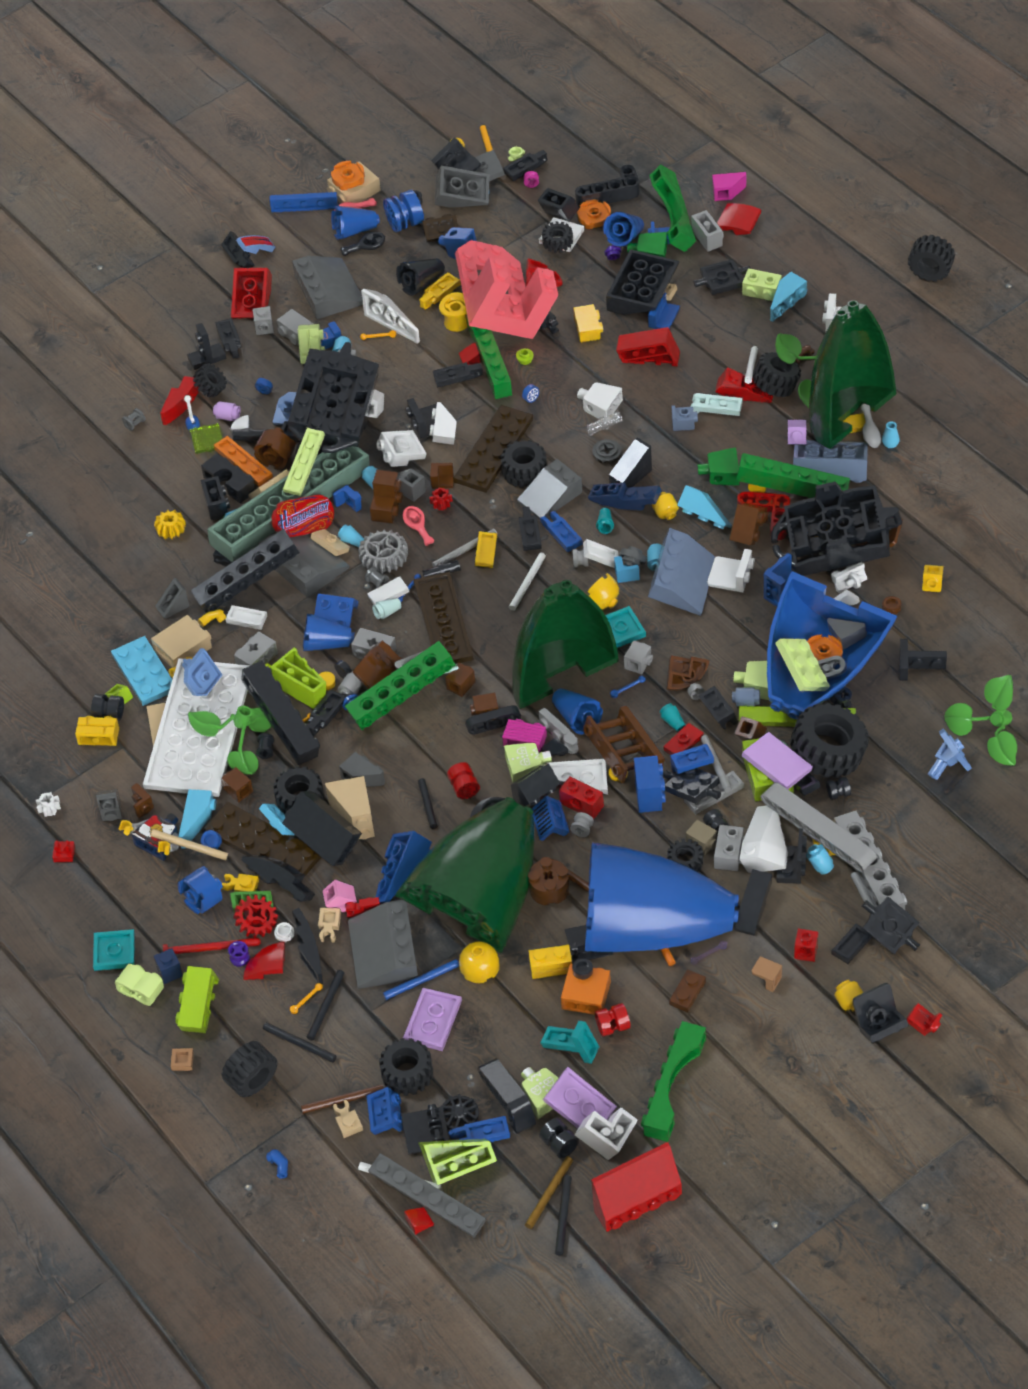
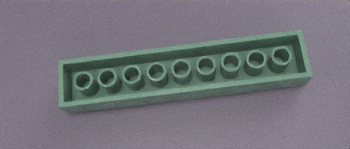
M355 446L335 453H320L315 459L301 496L283 491L287 475L208 528L209 545L233 563L257 547L258 543L273 533H277L272 525V513L278 503L311 495H323L329 499L338 489L351 484L362 476L363 469L370 466L369 455Z

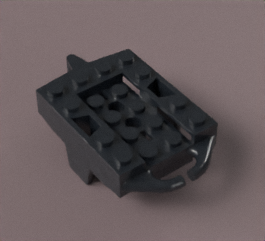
M345 342L340 352L309 348L289 416L288 432H292L302 442L307 428L323 431L325 433L323 441L335 443L333 446L323 445V453H335L351 446L358 447L363 429H366L371 400L379 373V364L351 355L350 342Z
M836 482L816 486L814 498L784 506L785 511L771 532V543H777L779 533L782 530H788L792 550L789 553L792 555L791 568L798 574L807 576L860 562L889 557V530L901 525L902 518L898 507L883 508L875 485L843 491ZM868 541V544L856 547L851 546L853 544ZM779 545L772 546L773 553L778 559L786 555L781 552ZM826 551V554L817 555L800 560L797 559V557Z

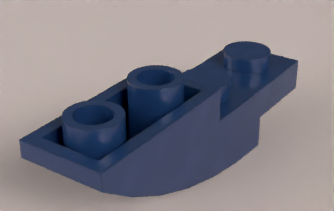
M625 483L593 485L588 499L617 509L643 510L646 504L657 503L662 490L660 486L628 488Z

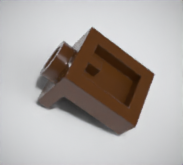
M136 783L131 787L132 799L135 802L133 807L136 816L140 818L148 814L154 808L151 796Z

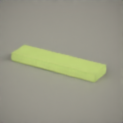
M306 429L283 487L285 493L302 495L325 436L323 431Z

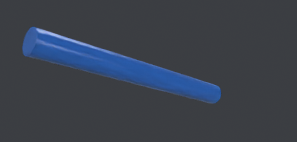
M457 959L383 992L385 1000H388L459 967Z

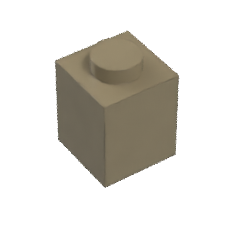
M696 820L685 833L686 842H688V839H692V843L694 841L698 842V846L701 845L703 855H706L716 847L717 831L699 820Z

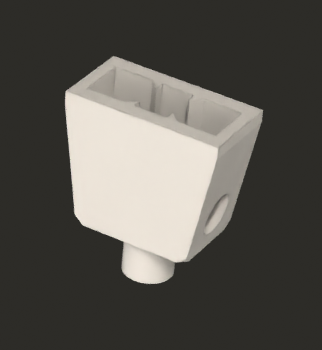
M597 382L589 390L580 388L577 394V398L583 400L584 411L606 423L623 401L622 388Z

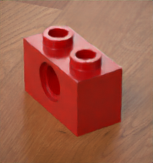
M569 776L559 789L562 805L578 813H586L593 820L604 807L603 792Z

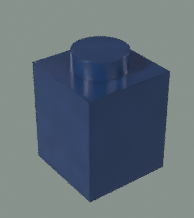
M172 948L154 955L156 968L164 984L183 977L180 963Z

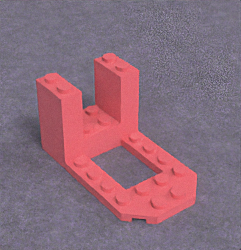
M473 240L459 247L455 255L469 326L533 339L558 297L554 272L537 267L525 287L521 263L503 247Z

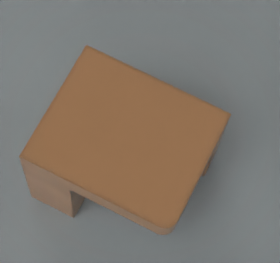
M760 956L752 969V974L766 980V990L773 992L782 978V965Z

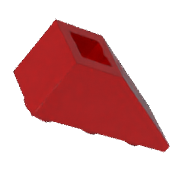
M727 367L717 380L715 392L720 395L742 398L744 401L771 403L773 400V395H769L758 388L756 383L753 382V378L751 383L747 384L744 381L745 375Z

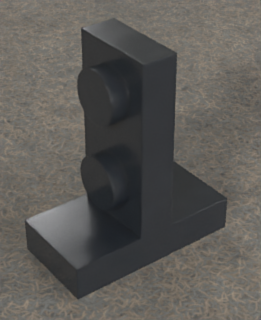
M202 323L197 324V332L194 334L199 343L197 345L198 351L187 354L194 370L199 369L204 364H213L227 359L221 344L217 343L210 346L209 336Z
M900 639V680L908 681V669H946L947 651H908V639Z

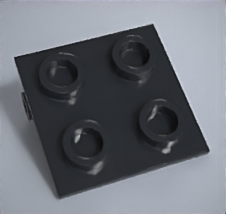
M586 925L564 929L573 963L581 958L591 960L613 955V952L585 951Z
M430 1104L427 1110L401 1114L408 1155L422 1152L418 1142L449 1141L443 1107H436V1104Z

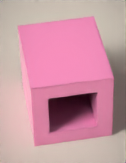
M334 880L323 890L325 906L328 908H340L341 912L345 913V903L357 902L352 885Z

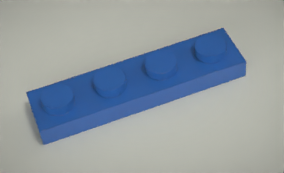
M337 192L270 195L271 212L334 209L333 206L338 205Z

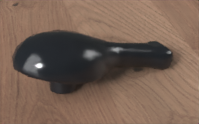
M381 232L368 233L357 244L341 247L340 251L343 256H346L351 252L361 249L375 250L384 244L385 235Z

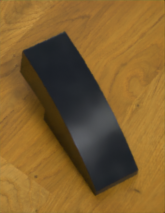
M752 869L739 910L735 931L755 935L772 885V874Z

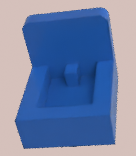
M348 485L333 493L334 505L336 507L346 502L355 512L362 509L361 495L357 491L352 490Z

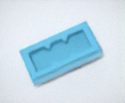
M275 804L261 805L259 810L267 817L272 827L276 828L282 835H295L282 824L285 815Z

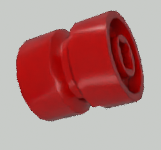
M457 763L447 771V777L459 799H469L479 792L480 785L468 763Z
M623 1003L611 1006L610 1010L603 1008L594 1012L602 1037L614 1034L615 1030L621 1032L631 1028L629 1016Z

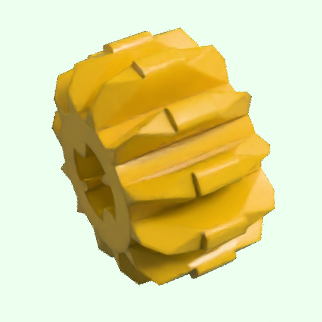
M167 510L165 513L161 512L160 516H156L154 526L159 537L163 536L164 539L168 537L173 539L175 536L180 537V533H184L186 522L181 512L177 513L176 510L172 512Z

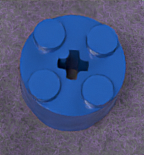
M205 866L198 868L178 882L180 895L184 893L186 897L184 900L185 904L196 914H203L223 899L220 890L223 887L221 881L218 878L214 879Z

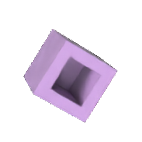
M788 420V444H806V420Z

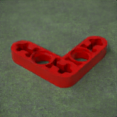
M742 492L737 496V505L740 503H750L766 507V512H772L771 536V532L779 520L776 516L784 513V506L790 505V498L784 494ZM767 500L768 503L760 504L759 501ZM781 502H783V508H780ZM782 530L779 533L778 540L786 537L787 530Z

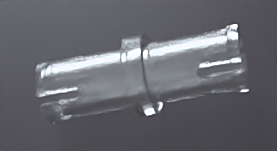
M619 411L607 417L602 416L598 421L586 425V430L590 436L601 430L606 431L610 426L622 422V416Z

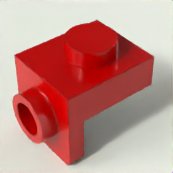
M917 1003L906 1019L908 1024L925 1036L931 1031L934 1033L940 1027L941 1023L939 1020L943 1015L938 1013L934 1016Z

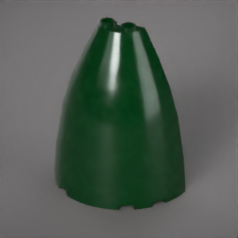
M855 300L849 301L847 305L836 312L819 346L812 370L809 397L810 431L815 436V440L828 449L833 448L853 431L852 425L844 422V420L861 407L862 404L869 405L870 411L876 412L897 394L891 356L883 331L867 305L858 303Z
M563 580L546 588L526 615L519 631L512 667V690L519 709L553 694V688L546 679L575 665L578 666L585 677H588L619 662L616 641L610 622L592 598L579 587L572 584L570 580Z
M506 797L505 800L478 812L460 823L440 839L415 866L399 887L395 896L430 915L434 908L467 925L466 935L479 942L488 943L497 952L502 953L516 925L529 888L528 873L533 866L535 845L533 810L516 803L513 798Z

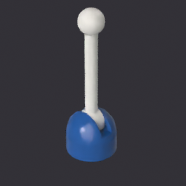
M186 395L184 400L187 402L189 416L186 418L185 424L188 430L195 431L199 429L200 422L198 417L192 414L191 397Z

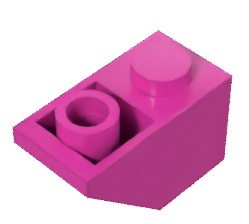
M746 172L712 175L714 201L732 200L746 188Z

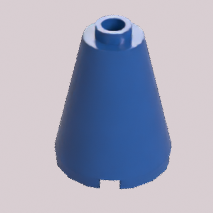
M337 205L333 206L335 211L331 212L332 230H336L337 234H334L336 239H344L374 229L380 222L379 215L372 210Z
M615 212L606 218L603 231L609 243L621 247L629 244L642 232L644 222L638 216L624 212Z
M307 614L303 651L349 647L350 643L353 642L355 633L351 632V628L313 614Z
M564 688L558 689L553 694L552 703L575 733L585 734L583 728L587 716H591L596 724L600 722L603 709L600 707V702L596 699Z

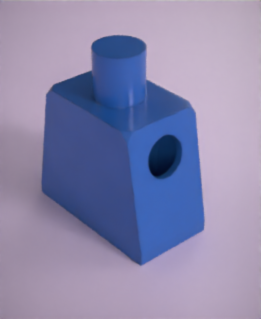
M453 227L445 236L441 235L438 242L439 245L446 247L449 257L456 259L455 253L459 247L471 240L477 241L474 229Z

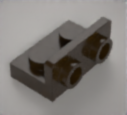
M445 214L440 218L430 217L422 221L426 242L439 240L441 235L445 236L453 227L459 228L456 215Z

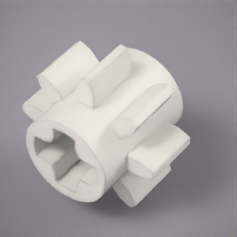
M52 792L41 794L40 798L36 800L38 813L43 812L45 817L55 815L57 809H61L58 795L53 796Z

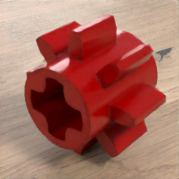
M444 488L432 491V496L429 497L430 504H433V508L438 510L447 509L450 507V502L453 501L452 494H449V490Z

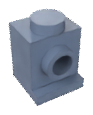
M673 405V431L695 430L694 422H698L697 411H693V407L675 408V405Z

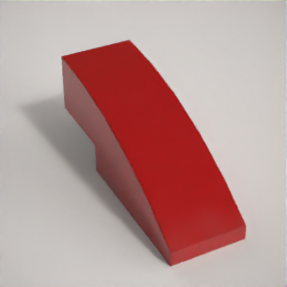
M184 376L179 388H171L160 412L163 425L174 421L188 408L187 402L184 400L186 395L191 397L190 404L195 400L199 393V387H195L194 377Z

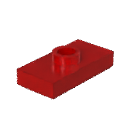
M688 723L663 746L664 751L672 755L691 749L701 740L704 732Z

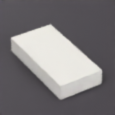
M588 539L584 541V557L615 568L614 557L618 556L617 550Z
M399 576L367 594L373 605H375L378 601L397 599L408 593L409 589Z
M231 605L226 617V623L262 630L267 618V612Z

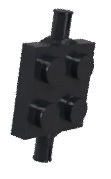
M733 259L701 267L700 273L703 278L693 280L695 288L705 285L708 287L711 295L741 288L743 282L742 275L747 273L748 268H751L749 265L739 268Z
M698 768L679 774H674L668 770L663 773V778L669 780L665 784V792L694 804L707 796L716 800L721 797V792L714 790L720 783L719 777Z
M887 896L877 907H874L868 900L861 905L870 913L869 919L862 929L891 954H895L904 944L910 946L914 951L918 949L917 947L920 944L911 936L913 930L920 922L890 897Z

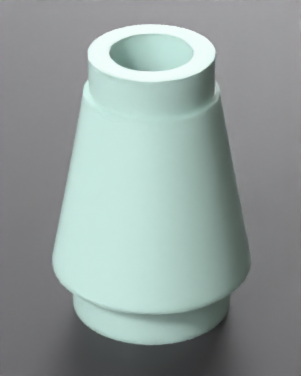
M398 598L378 601L372 606L373 613L377 619H385L402 608Z

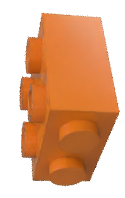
M570 964L561 995V1007L563 1010L595 1015V1011L603 1009L611 983L610 970L593 968L591 977L581 980L573 975V964Z

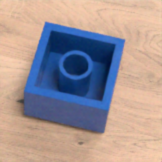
M657 756L634 758L635 786L639 813L662 811V803L666 802L662 763H658Z

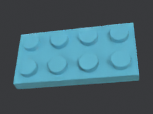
M145 636L111 651L112 657L143 706L169 694L172 678Z

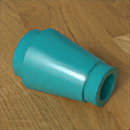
M608 508L600 510L596 523V528L602 534H608L614 528V522Z
M669 703L662 707L659 712L661 719L676 730V732H679L686 726L675 705L673 706L672 703Z

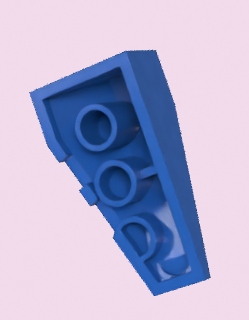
M415 831L392 835L385 853L387 864L382 867L381 871L384 877L379 882L376 893L380 904L390 902L395 896L399 887L415 866L430 851L432 844L430 840Z

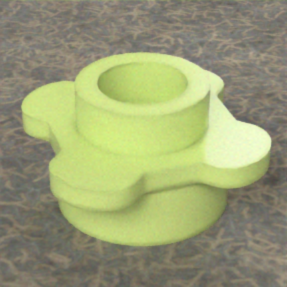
M512 147L509 150L510 156L508 160L513 162L523 157L525 150L521 147Z

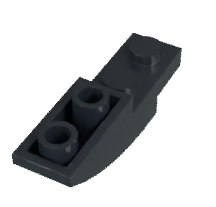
M252 855L242 857L241 860L246 864V867L256 872L263 882L267 884L278 883L280 887L290 891L293 894V898L297 901H311L315 896V893L302 883L305 875L291 865L266 856Z

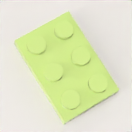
M779 639L775 643L799 691H826L830 687L806 639Z

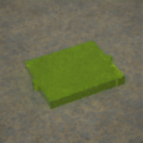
M219 423L190 429L196 454L207 451L211 452L214 450V444L222 440Z

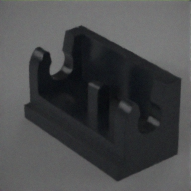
M715 686L699 695L700 700L723 729L727 728L726 723L729 721L733 725L738 723L735 712Z

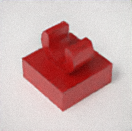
M55 841L52 856L53 862H73L74 841Z

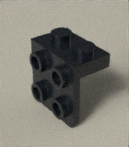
M455 137L431 160L438 170L441 166L476 171L481 165L479 160L465 150Z
M414 398L408 399V407L405 410L408 418H411L413 429L417 431L420 439L430 436L431 425L435 424V419H432L433 408L437 407V403L419 409Z
M883 983L853 998L860 1032L871 1043L880 1041L884 1037L897 1033L908 1026L907 1019L896 1009L892 989L888 983ZM873 1004L880 1005L887 1012L885 1022L878 1026L873 1025L866 1018V1011Z

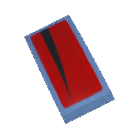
M243 236L236 240L243 251L257 254L259 249L273 252L275 249L270 239L265 236Z

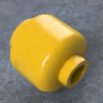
M661 492L657 503L652 504L653 510L660 519H673L679 509L674 496L666 492Z
M846 980L836 987L834 996L843 1010L851 1009L854 1012L853 998L864 992L856 981Z

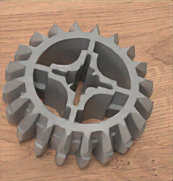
M385 529L383 532H379L377 530L375 534L370 532L369 537L364 536V541L360 542L358 549L359 559L368 570L371 567H376L382 574L384 571L390 573L392 569L397 571V568L402 567L403 562H406L408 545L403 536H400L398 532L394 533L392 530L386 532Z

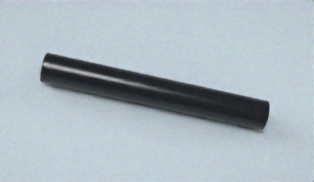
M421 778L418 780L429 826L431 829H435L438 825L426 780Z

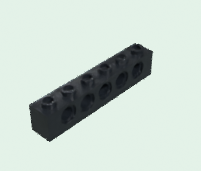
M282 529L193 588L191 592L205 613L214 611L241 591L246 590L256 581L263 579L264 576L278 569L288 560L293 559L300 552L287 532Z

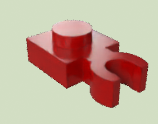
M379 897L360 899L359 903H345L347 917H355L379 906Z

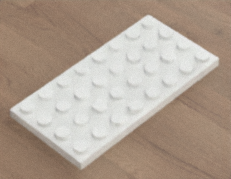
M179 658L143 787L144 789L187 794L189 789L212 791L214 797H219L222 788L221 778L226 773L228 766L227 757L232 751L238 728L232 720L223 729H218L216 736H204L196 732L191 726L188 713L189 711L212 712L219 717L220 725L229 719L231 714H236L238 707L244 705L248 691L241 681L242 669L248 667V665L214 662L222 673V677L207 696H193L184 684L183 659Z

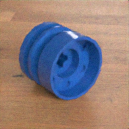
M412 189L400 193L399 199L397 196H392L391 199L386 198L383 200L386 218L394 232L407 229L408 223L411 226H415L424 221L420 201Z

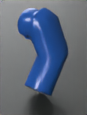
M273 1149L268 1152L266 1159L268 1162L270 1161V1163L277 1165V1177L281 1179L286 1178L288 1175V1159L279 1150Z

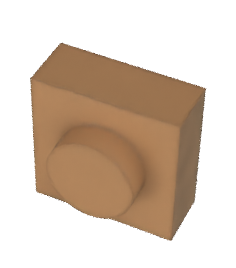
M193 1048L172 1049V1071H188L193 1069Z

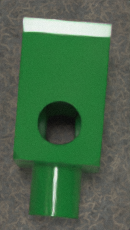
M667 232L640 234L638 243L628 244L627 252L629 253L631 249L666 258Z
M736 448L711 452L707 454V464H697L698 475L709 474L710 483L713 485H740V481H736L739 468Z

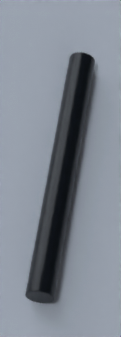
M337 970L306 1036L307 1039L311 1041L315 1039L343 979L344 971Z
M268 1022L263 1025V1030L332 1063L337 1058V1055Z
M570 1175L563 1176L555 1254L559 1256L564 1253L572 1181Z

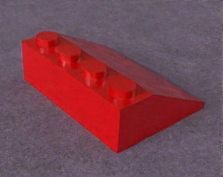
M668 1142L591 1179L594 1213L606 1232L611 1229H618L623 1223L629 1220H636L643 1213L649 1210H656L661 1204L667 1201H674L682 1194V1183Z

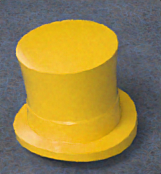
M454 292L445 296L439 304V310L444 315L445 327L453 332L465 330L468 326L463 293Z

